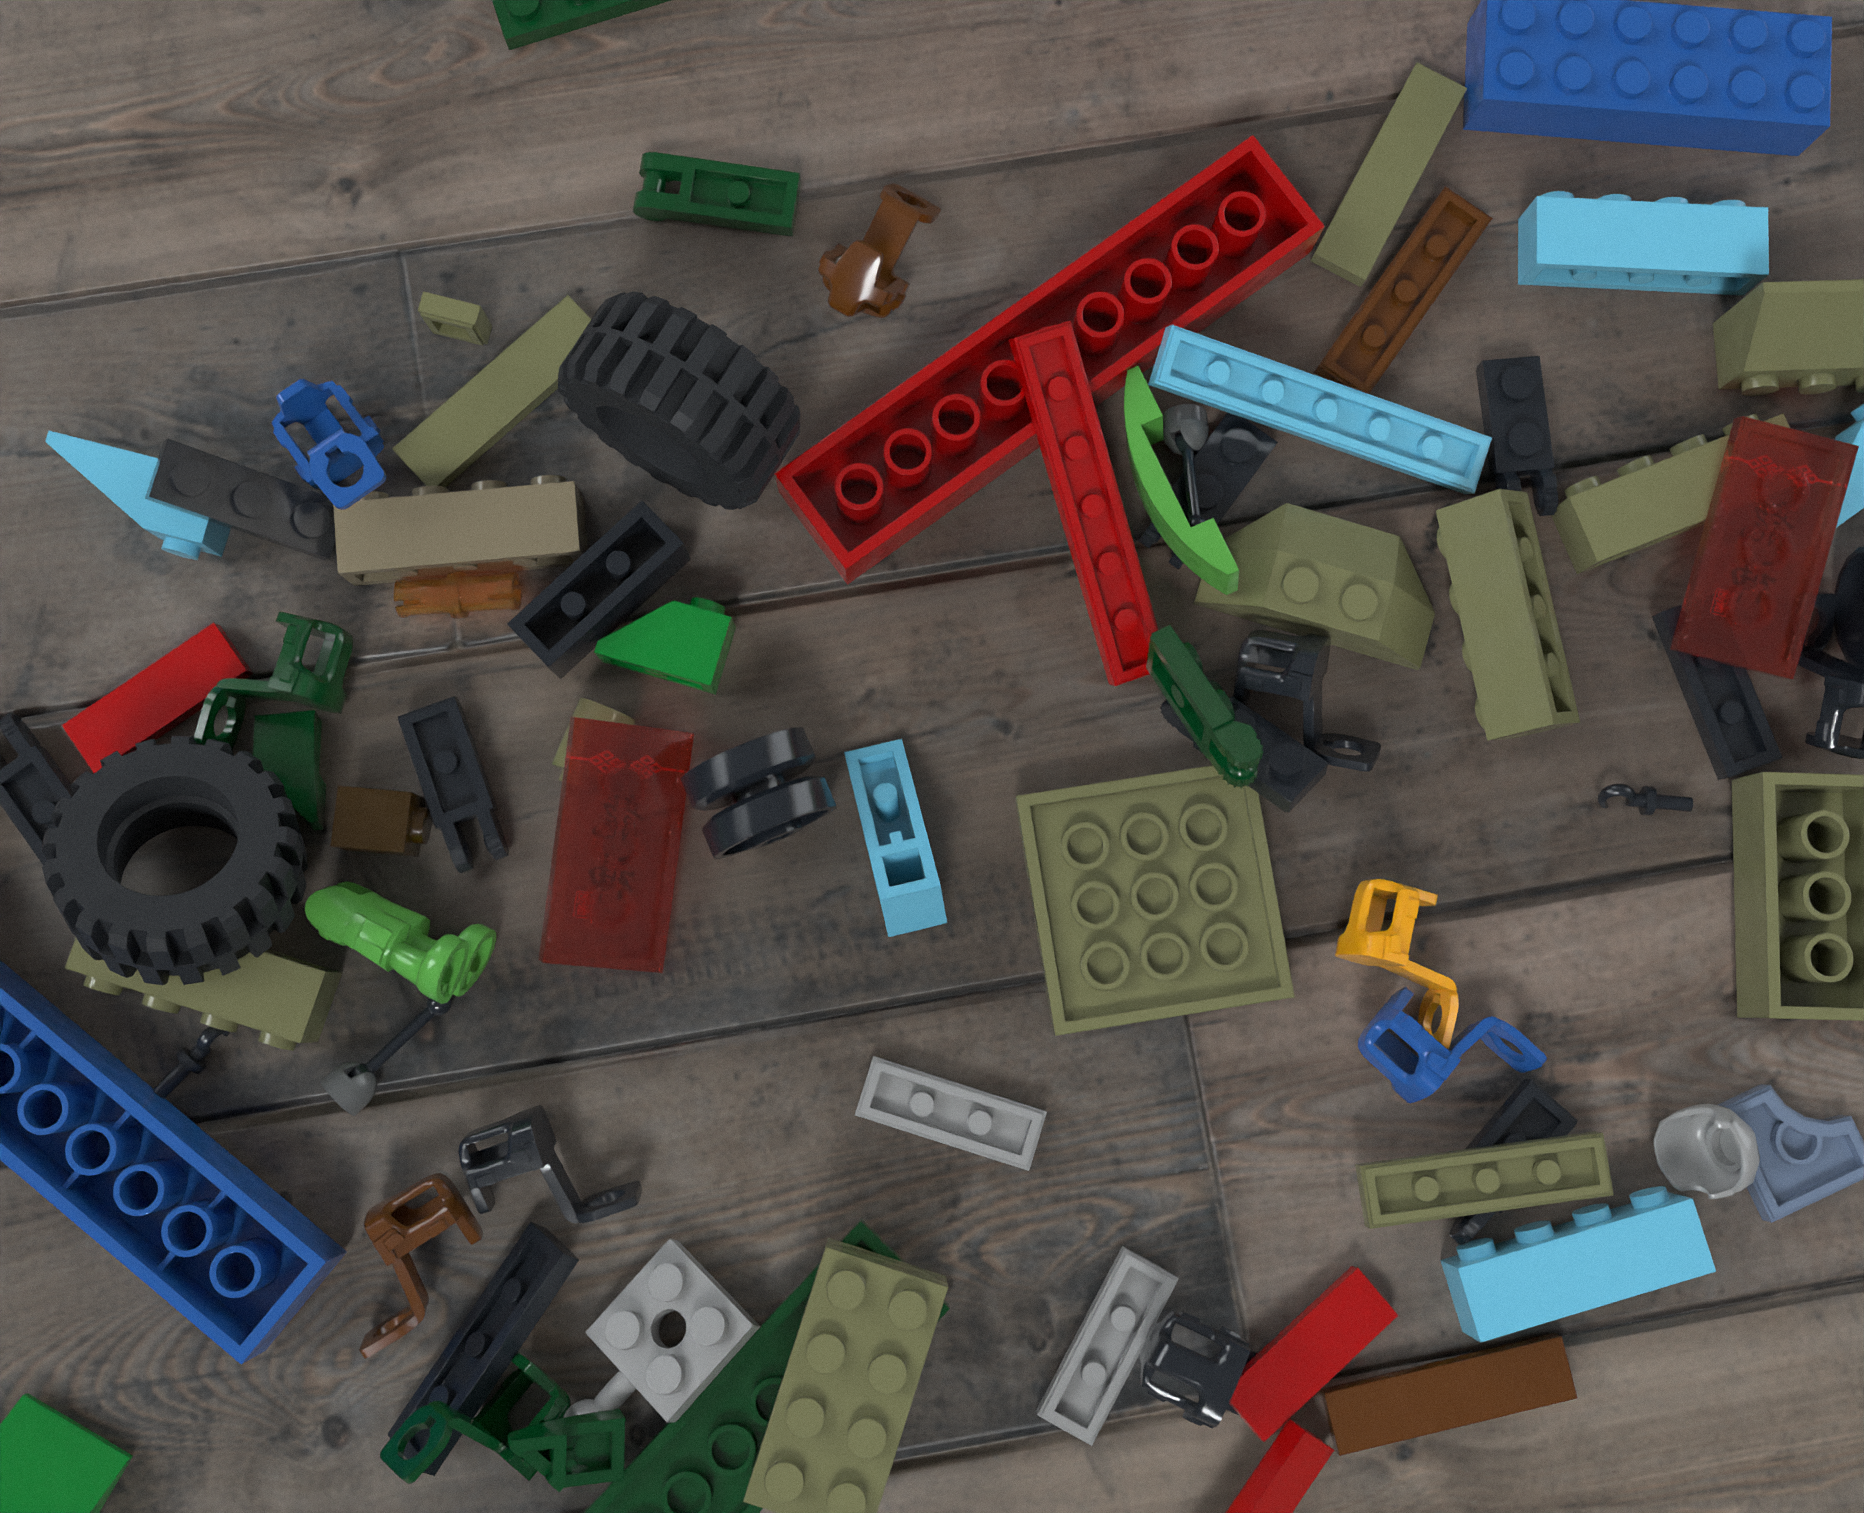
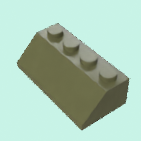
M1864 279L1763 282L1713 323L1719 390L1741 389L1744 396H1761L1774 393L1779 388L1798 387L1800 394L1810 395L1828 392L1837 386L1855 385L1857 392L1864 393Z

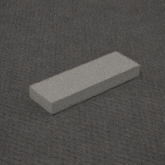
M873 1056L855 1112L856 1116L1027 1171L1030 1170L1047 1114L1045 1110Z
M1122 1246L1036 1409L1037 1415L1092 1446L1141 1352L1153 1323L1157 1322L1179 1278Z

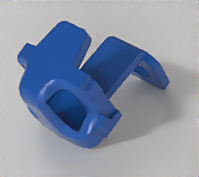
M300 379L276 396L281 411L272 421L273 433L280 444L288 449L298 465L294 468L302 480L309 483L314 489L319 488L336 508L340 510L349 508L385 482L386 473L376 459V456L384 448V440L380 436V429L369 415L365 418L361 416L352 404L353 399L341 385H336L333 381L316 385L305 379ZM333 394L362 433L359 437L347 433L327 408L326 401ZM298 422L304 425L317 445L307 451L310 460L287 431L286 427L290 424ZM363 466L362 477L356 484L350 487L336 485Z
M1406 986L1396 991L1361 1033L1357 1045L1361 1054L1391 1081L1392 1089L1407 1103L1420 1101L1433 1094L1461 1061L1459 1057L1479 1039L1520 1073L1540 1068L1547 1060L1546 1055L1520 1031L1509 1023L1492 1016L1467 1026L1451 1041L1449 1049H1446L1423 1029L1422 1025L1402 1011L1414 994ZM1390 1028L1418 1053L1419 1058L1389 1033L1387 1029ZM1500 1038H1503L1511 1042L1522 1052V1054H1519L1510 1049L1502 1042Z

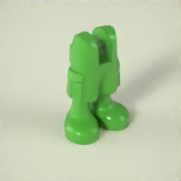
M347 881L324 887L310 895L305 904L306 917L319 930L320 936L339 945H347L387 972L394 969L416 985L422 994L440 1004L447 1003L453 994L458 997L464 995L472 987L485 969L496 943L497 933L495 930L483 924H472L464 929L459 936L446 934L440 939L434 940L428 937L430 920L427 917L391 902L354 882Z

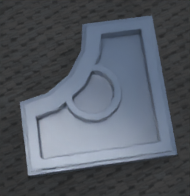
M1760 1084L1718 1104L1735 1112L1755 1133L1760 1161L1754 1182L1747 1187V1190L1763 1221L1772 1223L1864 1179V1141L1852 1116L1837 1115L1820 1120L1804 1117L1785 1105L1772 1086Z

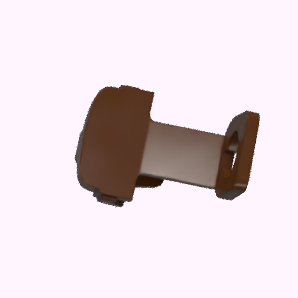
M893 183L884 186L880 193V198L883 201L863 240H855L848 248L838 243L833 250H826L819 261V273L823 276L824 286L830 291L828 297L829 306L847 317H854L862 312L878 318L887 317L894 310L900 308L906 298L905 294L910 283L896 276L894 268L918 221L928 224L933 223L941 212L939 207L898 184Z
M435 1173L421 1179L398 1194L376 1204L366 1214L364 1220L365 1230L387 1266L393 1265L410 1306L399 1311L365 1334L359 1349L365 1359L406 1335L425 1316L429 1296L409 1252L445 1231L454 1223H456L471 1245L482 1239L483 1230L454 1183L442 1173ZM434 1186L439 1194L418 1208H411L405 1204Z

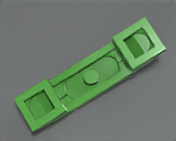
M1136 366L1127 371L1124 391V416L1127 453L1138 494L1155 528L1177 557L1206 583L1225 595L1231 594L1238 590L1239 569L1214 518L1190 527L1151 445L1164 440L1163 414L1139 366Z

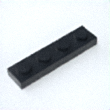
M533 1222L529 1223L387 1435L390 1439L413 1412L433 1401H442L471 1419L474 1418L579 1261L547 1228ZM430 1428L417 1432L409 1440L404 1450L406 1459L414 1457L424 1448L430 1436ZM452 1429V1434L446 1447L423 1473L435 1476L462 1436V1433Z

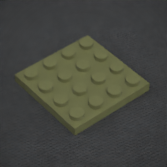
M1211 765L1015 797L1054 1036L1295 997L1259 794L1255 790L1247 786H1243L1241 789V787L1237 786L1234 788L1231 784L1227 785L1228 782L1223 780V775H1219L1214 766Z

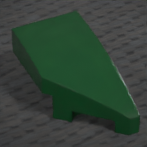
M315 710L256 715L254 719L253 756L261 760L264 771H272L276 774L284 785L287 798L292 801L294 811L304 819L306 824L313 830H324L326 784L319 774L321 719Z
M620 1409L555 1419L508 1433V1445L511 1451L519 1458H524L558 1492L566 1487L624 1480L625 1416Z

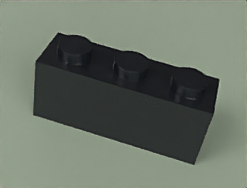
M642 500L512 618L507 625L554 674L562 679L596 647L598 640L611 634L687 564L691 558L684 543Z

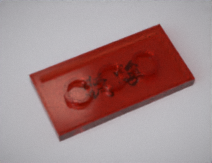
M1745 416L1734 418L1670 650L1781 679H1794L1859 446Z
M578 717L570 718L539 961L549 964L663 973L686 800V791L680 778L690 770L694 733Z

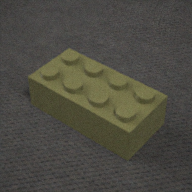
M1760 772L1733 779L1732 820L1737 1018L1864 1021V775Z
M828 1237L743 1502L776 1513L878 1512L948 1290L946 1276Z

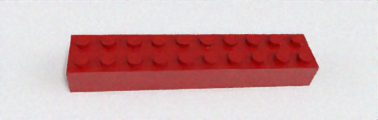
M1252 135L777 471L775 479L778 492L848 585L1040 447L1009 339L1071 320L1096 407L1125 386L1128 370L1139 366L1141 372L1144 373L1155 364L1166 327L1174 325L1198 334L1307 256L1313 249L1325 226L1254 135Z

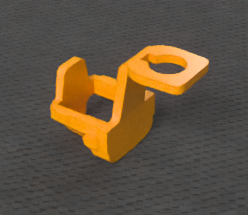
M1384 879L1362 881L1354 895L1347 928L1338 937L1335 956L1366 966L1382 967L1428 988L1421 1002L1418 1023L1446 1049H1449L1459 1007L1457 987L1449 977L1410 961L1408 955L1419 906H1436L1438 895ZM1387 899H1394L1396 903L1391 926L1389 929L1381 931ZM1441 1005V1022L1437 1031L1432 1034L1433 1015L1437 1007Z

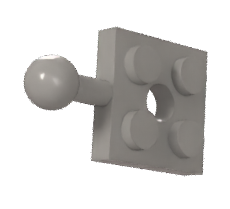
M670 1238L585 1332L619 1371L594 1400L583 1399L575 1402L568 1408L563 1418L619 1409L637 1389L666 1422H676L761 1326L678 1240ZM678 1311L685 1319L686 1333L683 1340L677 1346L668 1348L660 1339V1324L667 1314Z

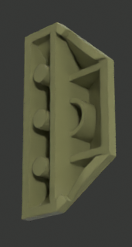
M1286 503L1224 539L1239 569L1237 591L1225 595L1200 578L1193 603L1195 605L1300 636H1306L1311 633L1331 637L1330 645L1418 670L1421 668L1435 612L1400 536Z

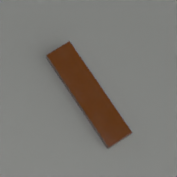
M1445 186L1314 373L1327 380L1370 394L1493 218Z
M1556 1333L1320 1389L1334 1450L1339 1456L1578 1398L1562 1336Z

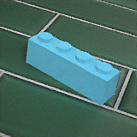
M1554 191L1536 196L1518 219L1519 285L1745 295L1769 275L1768 207H1747L1740 200H1723L1707 205L1688 204V200L1682 197H1666L1655 202L1631 201V197L1624 194H1610L1598 199L1574 198V195L1570 192Z
M1665 1186L1651 1187L1631 1193L1629 1195L1630 1204L1610 1209L1606 1203L1589 1205L1574 1210L1572 1212L1574 1220L1553 1227L1550 1221L1532 1222L1514 1229L1516 1238L1494 1244L1492 1238L1471 1240L1464 1245H1458L1456 1247L1458 1255L1440 1261L1462 1332L1481 1343L1716 1272L1693 1198L1670 1193Z

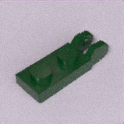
M1171 625L1153 632L1150 637L1146 669L1204 756L1210 760L1218 774L1223 775V780L1228 782L1227 785L1231 784L1234 788L1237 786L1241 787V789L1243 786L1249 787V784L1251 782L1254 783L1255 777H1257L1259 761L1262 759L1263 745L1260 744L1261 739L1256 738L1257 733L1251 725L1234 721L1235 713L1231 701L1222 689H1214L1203 674L1202 662L1197 651L1189 642L1182 643Z

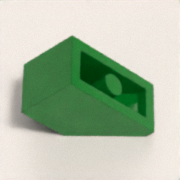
M692 597L688 605L673 600L598 640L594 653L603 663L716 695L736 627L732 617L724 615L726 608L716 602Z

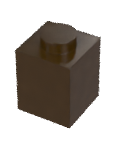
M338 785L330 846L346 851L419 857L420 844H427L432 826L429 808H425L426 799L413 792Z

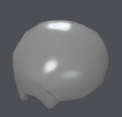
M1696 1104L1678 1110L1659 1122L1653 1139L1657 1164L1669 1183L1679 1191H1701L1707 1193L1709 1199H1719L1733 1196L1736 1192H1741L1754 1182L1760 1161L1755 1133L1745 1121L1729 1108L1715 1104Z

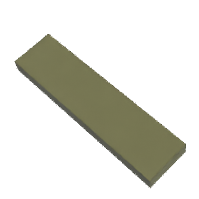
M1416 62L1311 258V262L1359 287L1363 285L1466 92V87Z
M567 295L392 448L393 451L426 486L447 487L558 389L559 367L591 319Z
M1597 1131L1355 1164L1364 1225L1369 1229L1614 1195L1604 1135L1602 1132Z

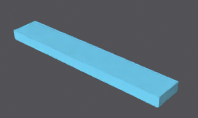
M1174 325L1165 328L1148 384L1463 494L1475 493L1492 437Z

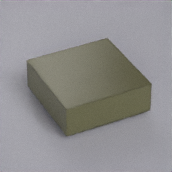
M423 291L418 312L432 333L482 346L483 344H488L493 326L480 305Z

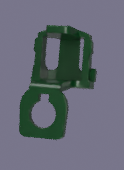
M279 612L276 622L286 627L287 630L273 676L270 677L269 681L236 678L220 680L208 693L203 703L194 734L196 744L205 746L207 739H215L229 743L233 750L245 716V698L299 702L310 708L341 714L347 698V693L343 689V679L352 652V635L330 622ZM310 635L324 639L313 673L302 664V658ZM226 705L228 711L227 723L221 734L216 736L214 732L215 717L221 707Z
M518 1352L511 1360L518 1369L507 1377L501 1384V1388L476 1417L471 1419L442 1401H433L427 1406L417 1409L404 1421L381 1450L380 1458L399 1478L407 1484H411L418 1479L443 1451L450 1440L452 1429H455L496 1452L530 1481L538 1471L524 1458H519L512 1452L508 1445V1433L513 1432L508 1421L509 1411L533 1382L551 1398L527 1427L563 1418L571 1406V1401L567 1393L549 1375ZM430 1428V1436L424 1448L414 1457L404 1459V1450L409 1440L417 1432Z

